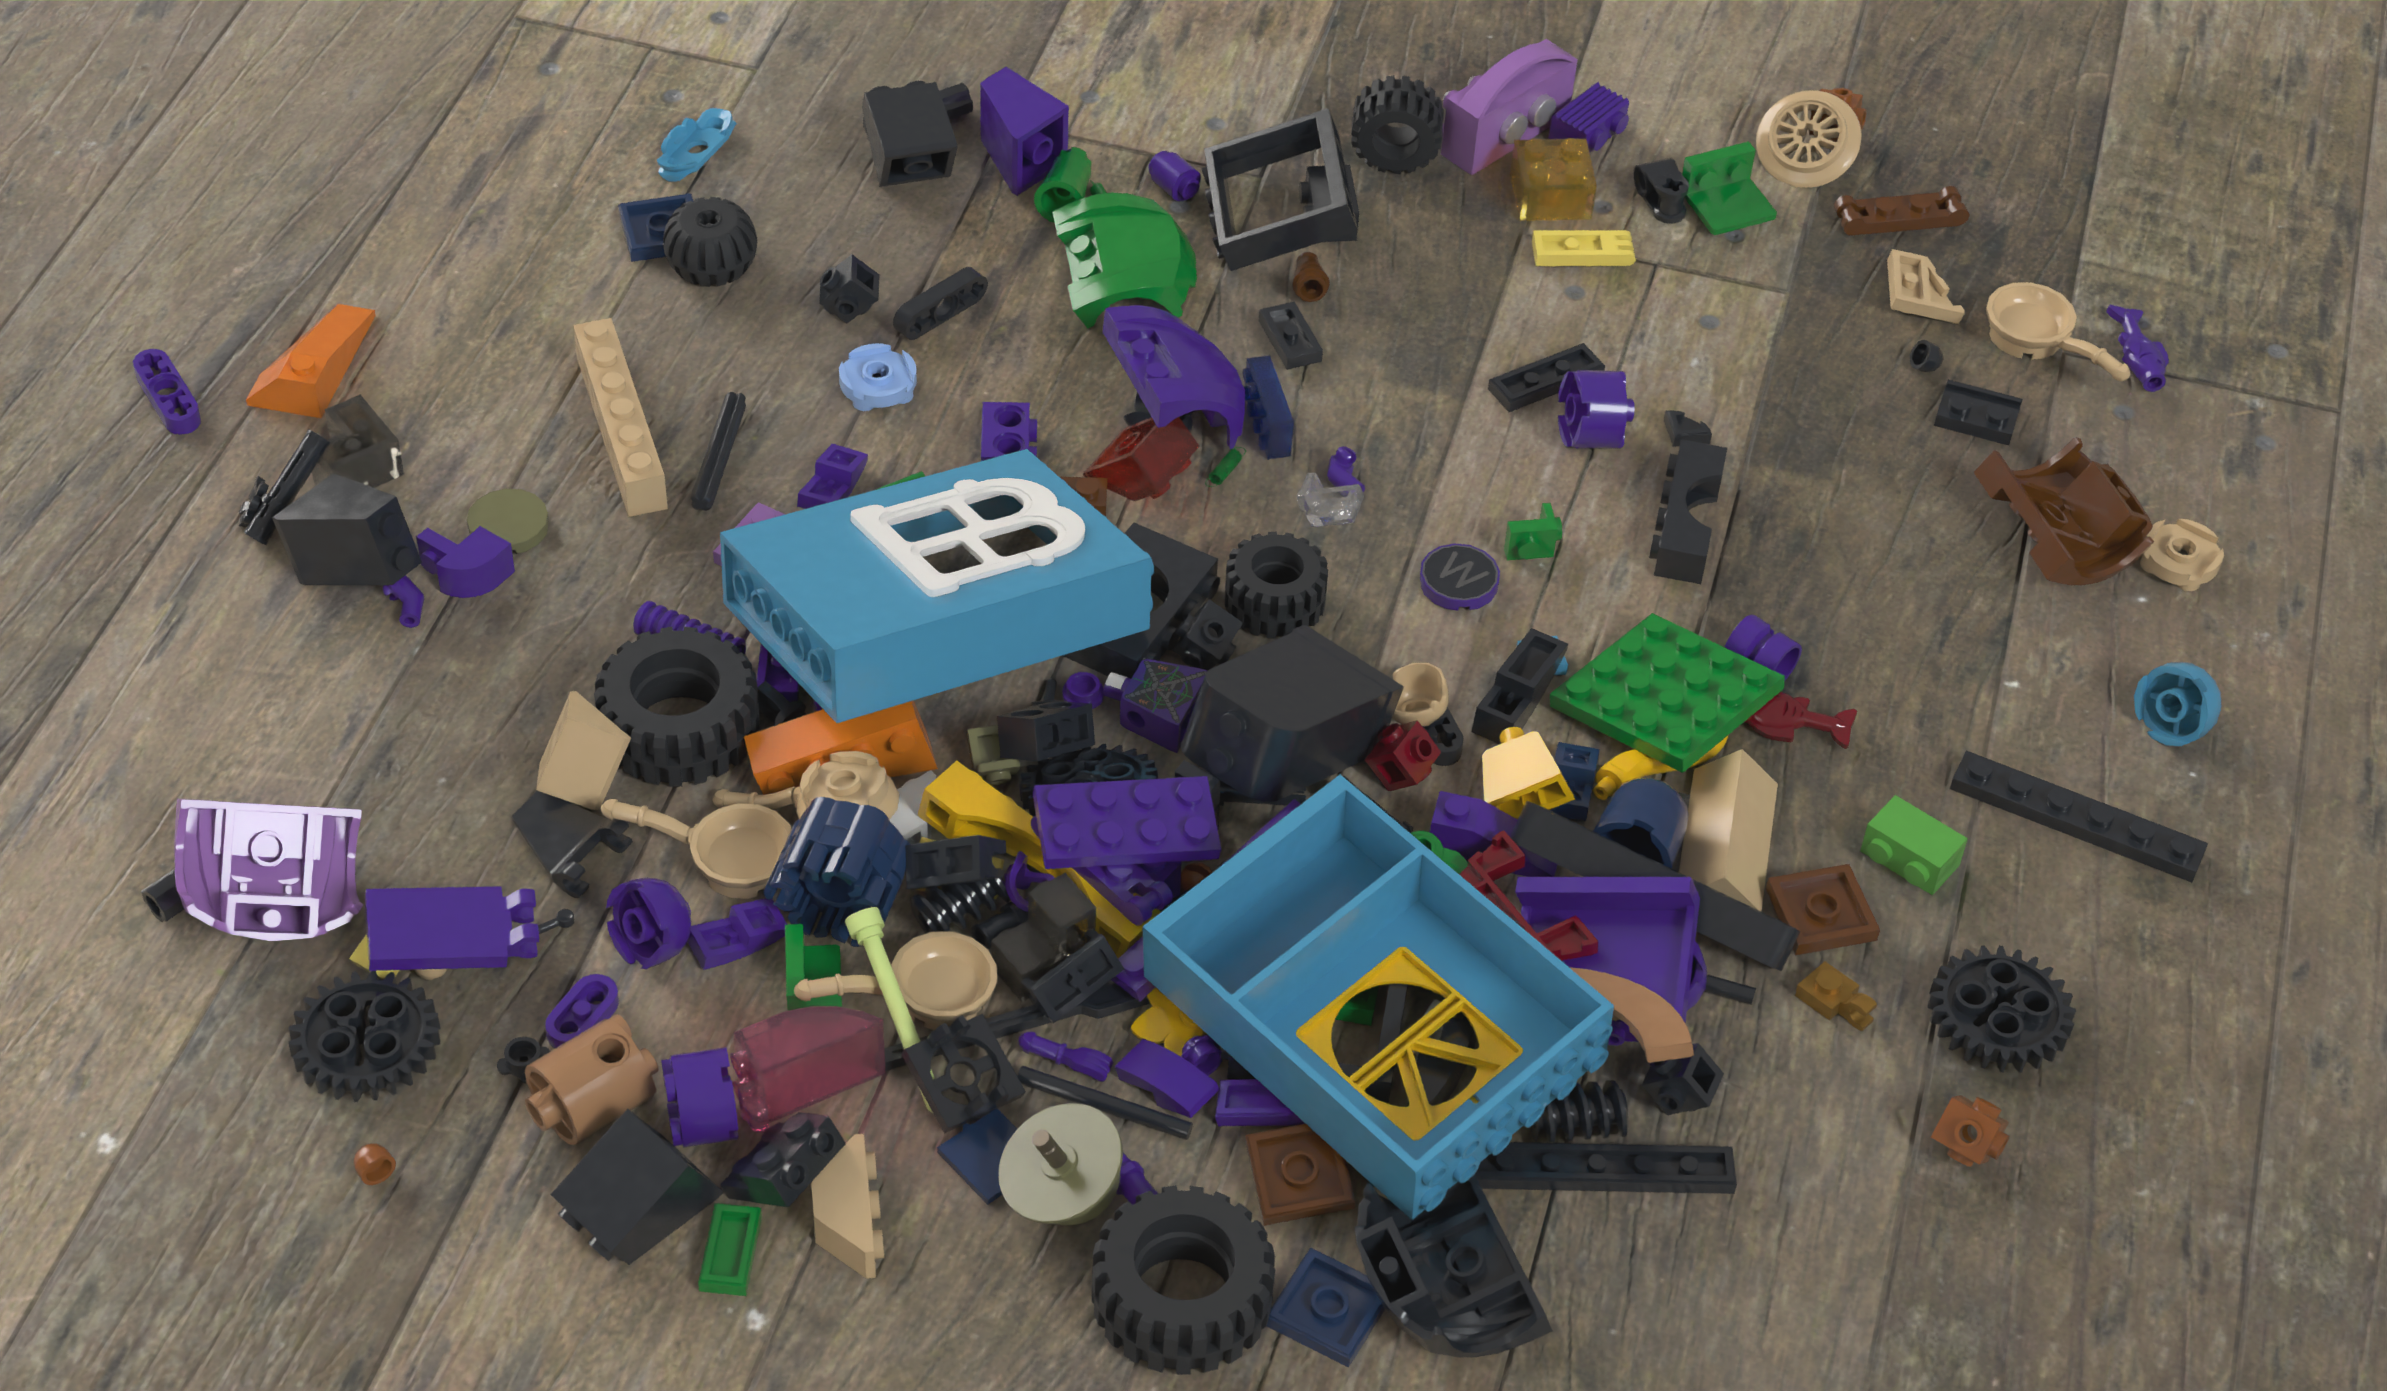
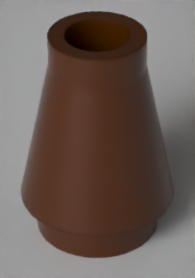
M1304 252L1296 260L1297 266L1292 287L1294 293L1302 300L1315 302L1324 297L1329 289L1330 281L1320 265L1318 257L1312 252Z

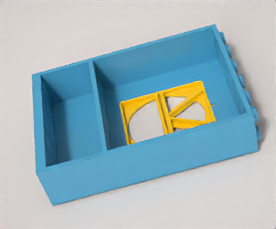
M1342 775L1334 778L1143 926L1144 977L1411 1220L1423 1210L1431 1211L1435 1209L1444 1199L1449 1188L1458 1181L1464 1183L1469 1180L1477 1171L1483 1159L1490 1153L1497 1155L1503 1151L1516 1131L1523 1125L1530 1127L1537 1122L1550 1102L1555 1098L1558 1100L1565 1098L1575 1087L1577 1079L1587 1071L1593 1073L1598 1070L1609 1055L1607 1048L1609 1036L1613 1030L1611 1023L1614 1005ZM1409 984L1431 990L1445 998L1350 1077L1344 1074L1333 1052L1331 1034L1336 1016L1352 997L1374 986ZM1462 1012L1475 1031L1479 1048L1471 1049L1428 1037L1457 1013ZM1413 1051L1475 1067L1477 1071L1472 1081L1460 1094L1444 1103L1432 1106L1428 1102ZM1397 1063L1409 1106L1399 1107L1384 1103L1369 1096L1364 1090Z

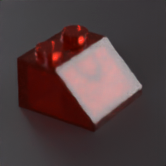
M1151 417L1123 428L1085 470L1083 475L1088 478H1107L1108 490L1134 502L1149 496L1152 499H1156L1171 487L1169 481L1173 476L1180 474L1190 466L1192 461L1189 458L1200 445L1179 417L1175 418L1165 427L1160 428L1157 427Z

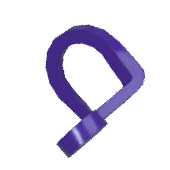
M1019 851L1014 863L1008 866L1004 874L1006 891L1010 900L1018 908L1027 912H1036L1051 903L1061 883L1051 874L1031 872L1027 869L1028 856ZM1032 882L1046 883L1042 897L1038 902L1024 900L1016 888L1025 890L1030 887Z

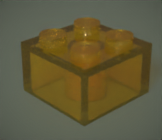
M1575 138L1514 140L1510 176L1519 221L1592 220L1597 184L1587 140Z

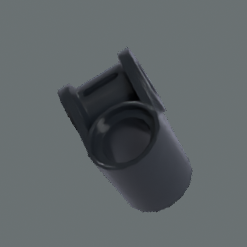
M1672 158L1636 165L1633 171L1636 190L1643 197L1653 212L1654 217L1663 223L1669 224L1682 221L1686 216L1684 196L1688 194L1689 183L1679 171L1675 161Z

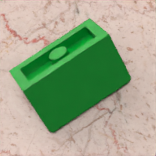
M803 924L785 925L788 1023L840 1021L842 1019V996L836 994L803 1001L794 994V987L804 979L809 981L834 977L835 974L841 975L840 946H804Z

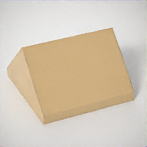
M577 691L570 692L539 763L536 790L592 810H600L631 737Z

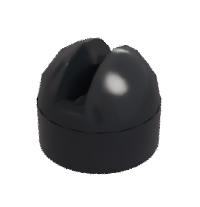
M1927 340L1918 341L1910 353L1911 366L1923 372L1935 371L1944 360L1940 347Z

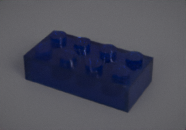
M1270 355L1247 358L1246 368L1242 370L1245 383L1243 387L1245 389V401L1247 400L1248 416L1253 417L1254 433L1259 434L1260 450L1265 451L1267 460L1291 457L1294 420Z

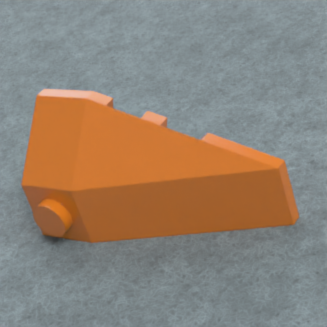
M342 304L336 305L260 373L246 399L247 406L322 419L376 316L375 310Z

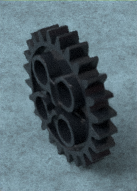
M1101 744L1098 748L1091 749V747H1086L1079 751H1072L1052 757V759L1038 761V765H1028V772L1021 773L1019 789L1023 809H1029V814L1036 816L1033 799L1035 785L1158 779V770L1155 768V761L1148 760V754L1137 755V749L1135 748L1123 752L1122 745H1118L1113 749H1107L1106 744Z
M1982 945L1978 956H1975L1970 950L1964 949L1961 960L1951 956L1947 967H1939L1937 977L1933 979L1927 1008L1933 1010L1930 1022L1940 1024L1937 1036L1939 1038L1952 1037L1948 1049L1952 1051L1963 1047L1966 1050L1963 1060L1968 1061L1976 1055L1981 1057L1980 1064L1983 1069L1988 1066L1990 1061L1997 1063V1067L2002 1073H2004L2007 1063H2012L2015 1069L2022 1073L2026 1061L2035 1069H2039L2043 1058L2052 1062L2057 1050H2064L2075 1024L2072 1021L2076 1009L2070 1007L2073 995L2062 992L2065 984L2064 979H2050L2053 972L2052 967L2042 970L2037 968L2038 957L2035 956L2026 962L2022 960V951L2019 949L2011 957L2006 956L2003 946L1999 945L1996 954H1990L1985 945Z
M354 971L351 975V982L345 984L339 977H334V989L329 990L319 985L317 987L318 1000L310 997L303 999L306 1011L294 1012L296 1024L289 1026L291 1041L288 1044L296 1071L303 1073L306 1084L316 1081L317 1090L320 1094L332 1087L335 1099L339 1100L346 1091L352 1092L354 1102H358L362 1093L369 1091L374 1101L378 1100L379 1089L386 1088L388 1092L395 1095L397 1094L395 1083L401 1081L409 1086L413 1085L411 1072L425 1074L427 1072L425 1060H435L436 1058L434 1046L441 1043L438 1013L435 1012L434 1001L426 999L423 987L413 990L410 978L404 979L397 985L394 972H390L384 980H378L376 971H371L367 980H361L359 974ZM371 1005L368 1012L370 1026L366 1028L365 1011L366 1007ZM364 1042L365 1059L363 1065L359 1066L362 1058L359 1044Z

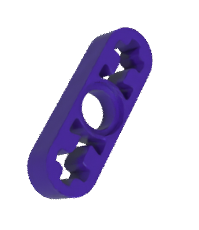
M148 349L138 353L133 359L136 379L166 429L173 434L179 435L195 431L201 424L198 404L168 355L159 349ZM154 367L155 370H159V374L154 376L151 368ZM165 388L177 389L172 394H157L160 390ZM180 407V411L182 412L183 416H180L178 413H175L174 409Z

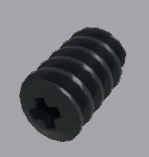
M1002 877L940 886L941 890L938 887H930L925 889L926 899L919 894H915L910 898L912 912L925 934L937 931L951 932L949 924L952 922L960 929H966L967 925L964 915L968 913L975 920L979 921L982 919L979 905L983 904L991 912L995 911L997 908L994 896L996 895L1006 903L1011 901Z
M1606 1080L1602 1089L1596 1081H1589L1585 1085L1584 1091L1581 1085L1576 1083L1573 1090L1561 1100L1555 1098L1545 1107L1541 1117L1530 1126L1532 1137L1536 1143L1539 1130H1544L1550 1143L1555 1142L1557 1129H1562L1566 1140L1573 1141L1575 1128L1580 1127L1584 1139L1590 1140L1593 1126H1598L1602 1138L1605 1139L1609 1138L1611 1125L1617 1126L1620 1137H1626L1629 1121L1626 1096L1615 1080Z

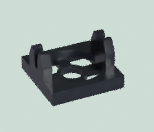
M983 1014L969 1020L964 1015L959 1016L949 1027L944 1023L931 1032L927 1039L904 1049L901 1054L944 1134L990 1113L996 1108L1007 1105L1021 1098L1026 1093ZM953 1041L974 1043L984 1049L987 1055L975 1061L968 1057H963ZM940 1049L947 1062V1066L944 1070V1075L933 1080L930 1073L931 1061L937 1050ZM965 1064L970 1067L974 1074V1082L970 1086L965 1087L956 1084L950 1075L952 1066ZM995 1068L997 1072L996 1086L986 1096L985 1093H981L977 1085L981 1079V1074ZM950 1089L956 1093L964 1094L969 1103L967 1105L955 1103L944 1097L942 1092Z

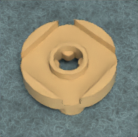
M2177 519L2176 524L2164 525L2165 520L2154 523L2147 535L2154 540V543L2142 555L2140 561L2144 571L2154 574L2166 582L2175 584L2184 591H2195L2199 588L2200 584L2211 581L2217 575L2224 558L2223 548L2220 551L2217 545L2218 537L2213 531L2198 522L2188 519ZM2181 550H2185L2188 552V555H2183L2178 552H2180Z

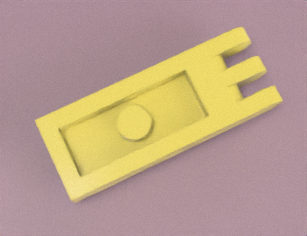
M1533 230L1532 247L1536 266H1630L1636 261L1631 233L1627 230Z

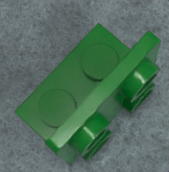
M1749 141L1685 157L1682 175L1689 183V190L1684 198L1712 235H1719L1776 219L1777 211L1751 179L1756 149Z

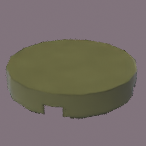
M501 489L489 492L476 500L469 509L467 526L469 534L479 526L510 542L512 551L515 550L516 554L532 549L544 539L548 532L549 517L545 503L535 494L522 489Z

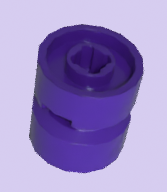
M1753 614L1746 616L1736 626L1725 645V648L1784 675L1785 680L1794 670L1802 652V647L1799 643L1781 632L1774 635L1770 625Z

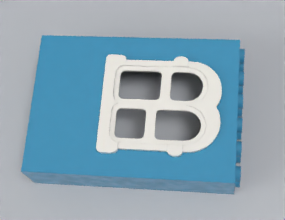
M1028 449L720 532L723 604L836 723L1150 629V611L1153 609L1151 576L1154 573V565L1150 555L1143 551L1125 533L1112 524L1106 516L1096 510L1084 497L1080 496ZM1028 527L1047 545L1003 557L995 553L982 540ZM963 546L981 564L943 574L938 572L923 557Z

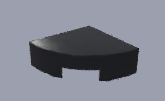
M1665 410L1664 423L1673 447L1680 446L1681 439L1705 444L1711 443L1712 432L1704 422L1700 421L1699 424L1690 418L1684 417L1685 413L1681 411Z

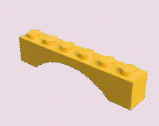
M955 761L924 789L917 816L948 839L982 835L1005 840L1006 853L1016 857L1018 852L1022 851L1028 856L1027 864L1041 873L1053 875L1060 881L1061 886L1059 890L1072 905L1081 922L1083 932L1093 928L1099 934L1101 933L1106 938L1117 958L1121 957L1143 937V926L1161 913L1160 910L1154 909L1150 919L1141 925H1135L1074 869H1045L1040 838L1037 837L1031 827L1033 816L1019 807L1012 798L1000 793L984 781L978 773L969 770L959 761Z

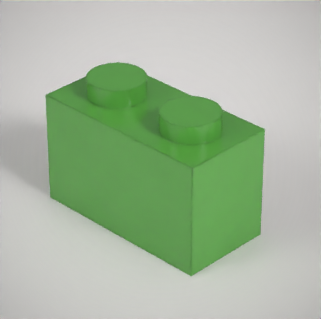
M1895 795L1867 824L1860 852L1870 857L1874 862L1900 875L1910 884L1918 886L1933 895L1960 866L1968 838Z

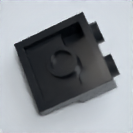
M798 1112L785 1123L777 1122L763 1133L761 1141L750 1153L734 1164L732 1172L720 1186L728 1199L789 1208L845 1146L846 1142L828 1115Z

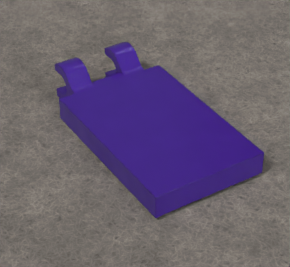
M502 886L366 889L365 910L369 971L507 967L508 957H537L539 929L537 924L531 923L534 922L533 907H536L535 890L519 889L503 897ZM512 922L526 923L512 930Z

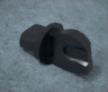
M766 681L757 687L759 708L768 719L774 722L773 726L807 715L804 712L806 706L802 701L789 702Z

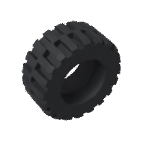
M673 627L661 628L660 633L651 634L650 631L637 636V641L631 643L628 640L617 649V655L611 654L602 665V670L597 674L594 693L595 707L631 737L619 767L623 766V771L636 779L639 776H643L647 783L659 785L660 782H669L670 787H682L683 782L693 781L694 785L705 783L709 776L715 775L718 778L729 771L730 764L736 766L747 755L744 736L755 733L759 729L757 679L755 672L752 671V664L746 655L742 652L740 653L737 646L727 639L722 642L721 637L713 632L706 631L705 634H702L692 627H684V631H673ZM675 697H690L708 703L695 712L677 716L661 715L647 710L657 702Z
M1177 1185L1162 1187V1193L1153 1195L1152 1191H1148L1136 1196V1204L1133 1206L1129 1202L1124 1203L1114 1212V1220L1109 1219L1100 1230L1099 1241L1095 1243L1093 1252L1092 1302L1094 1303L1096 1321L1098 1326L1103 1329L1105 1328L1106 1339L1113 1347L1119 1348L1123 1345V1355L1131 1361L1139 1363L1142 1359L1148 1362V1369L1162 1373L1164 1368L1176 1369V1375H1190L1191 1369L1201 1368L1202 1372L1206 1373L1218 1369L1219 1362L1222 1360L1227 1364H1231L1242 1357L1243 1347L1246 1349L1252 1348L1260 1338L1261 1329L1267 1326L1273 1300L1276 1270L1274 1268L1275 1254L1273 1245L1267 1241L1268 1233L1261 1222L1257 1220L1251 1222L1252 1212L1240 1203L1236 1206L1230 1204L1229 1196L1217 1191L1214 1195L1206 1194L1203 1187L1190 1186V1191L1177 1190ZM1186 1259L1212 1268L1223 1278L1225 1284L1219 1290L1206 1297L1195 1300H1177L1155 1292L1144 1283L1141 1276L1148 1269L1161 1262Z

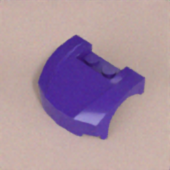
M1140 305L1105 308L1103 334L1157 427H1165L1175 418L1191 411L1202 410L1211 427L1227 425V445L1230 449L1234 448L1237 438L1242 435L1245 415V389L1236 368L1212 342L1167 311Z

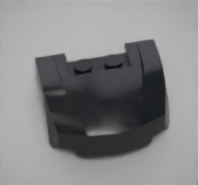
M1475 1174L1464 1183L1456 1182L1446 1191L1444 1199L1435 1209L1431 1211L1423 1210L1413 1220L1390 1200L1380 1196L1371 1183L1365 1187L1363 1191L1364 1199L1359 1204L1358 1225L1355 1226V1234L1366 1275L1377 1297L1395 1324L1431 1353L1453 1357H1481L1516 1348L1553 1331Z

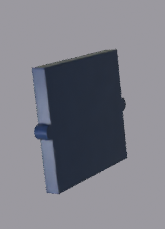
M996 1108L972 1125L964 1124L963 1131L937 1147V1153L988 1205L1003 1195L999 1184V1164L1003 1151L1017 1128Z

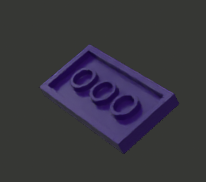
M1207 776L1035 785L1033 799L1045 869L1219 859L1221 845Z

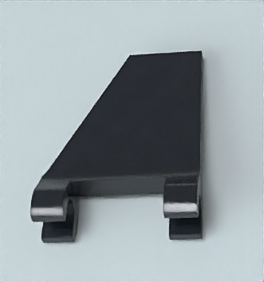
M536 791L512 815L513 822L553 882L574 898H579L589 888V883L579 879L586 871L578 863L601 840L617 853H623L633 842L632 838L623 835L629 828V824L626 821L618 819L609 820L566 800L540 791Z

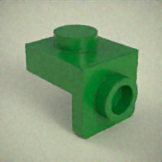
M1542 503L1540 519L1508 521L1504 544L1507 561L1554 557L1556 541L1562 539V522L1560 517H1554L1551 503Z

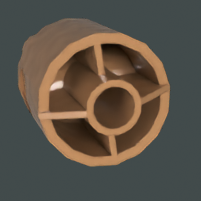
M616 1014L610 1019L600 1021L527 1065L525 1075L531 1096L526 1098L525 1105L531 1118L542 1131L552 1128L565 1142L570 1145H577L619 1119L627 1109L632 1111L653 1098L657 1090L652 1075L659 1071L658 1065L653 1055L646 1048L638 1049L631 1038V1030L622 1016Z

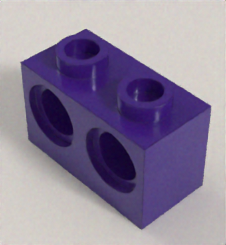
M983 402L981 461L1028 449L1037 457V446H1029V442H1037V419H1029L1030 403Z

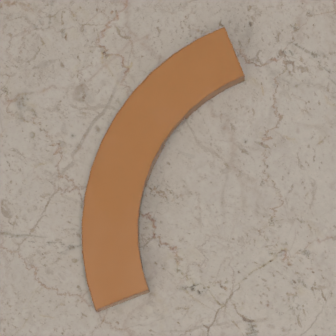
M1569 967L1614 1005L1612 1020L1617 1021L1620 1019L1629 1026L1630 1033L1641 1044L1647 1062L1694 1056L1692 1040L1685 1022L1673 1006L1661 996L1640 984L1622 977L1588 969Z

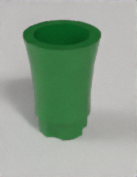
M1071 147L1068 150H1061L1054 159L1045 180L1035 192V207L1040 215L1050 222H1054L1052 211L1085 198L1087 185L1091 177L1092 161L1088 159L1087 152L1080 148Z

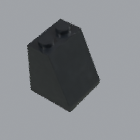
M913 81L904 87L890 88L888 86H878L869 92H864L862 110L879 187L951 177L958 146L936 82Z
M335 473L272 517L299 583L303 585H393L422 563L397 497Z
M627 1109L550 1195L563 1206L558 1212L562 1219L579 1232L585 1227L593 1235L588 1243L601 1256L610 1261L615 1255L630 1265L716 1201L724 1191L680 1150L673 1146L665 1136Z

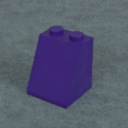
M1004 67L980 82V134L982 143L1009 189L1018 196L1044 179L1061 150H1068L1069 106L1008 67Z

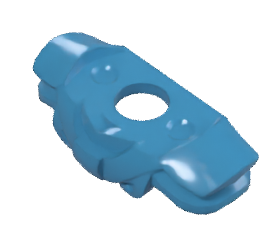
M710 108L704 111L696 122L693 119L685 118L682 125L674 127L663 140L661 146L663 155L657 158V163L660 166L658 170L659 175L669 182H676L698 171L729 139L737 124L732 120L731 111ZM694 146H708L706 150L700 153L688 152Z

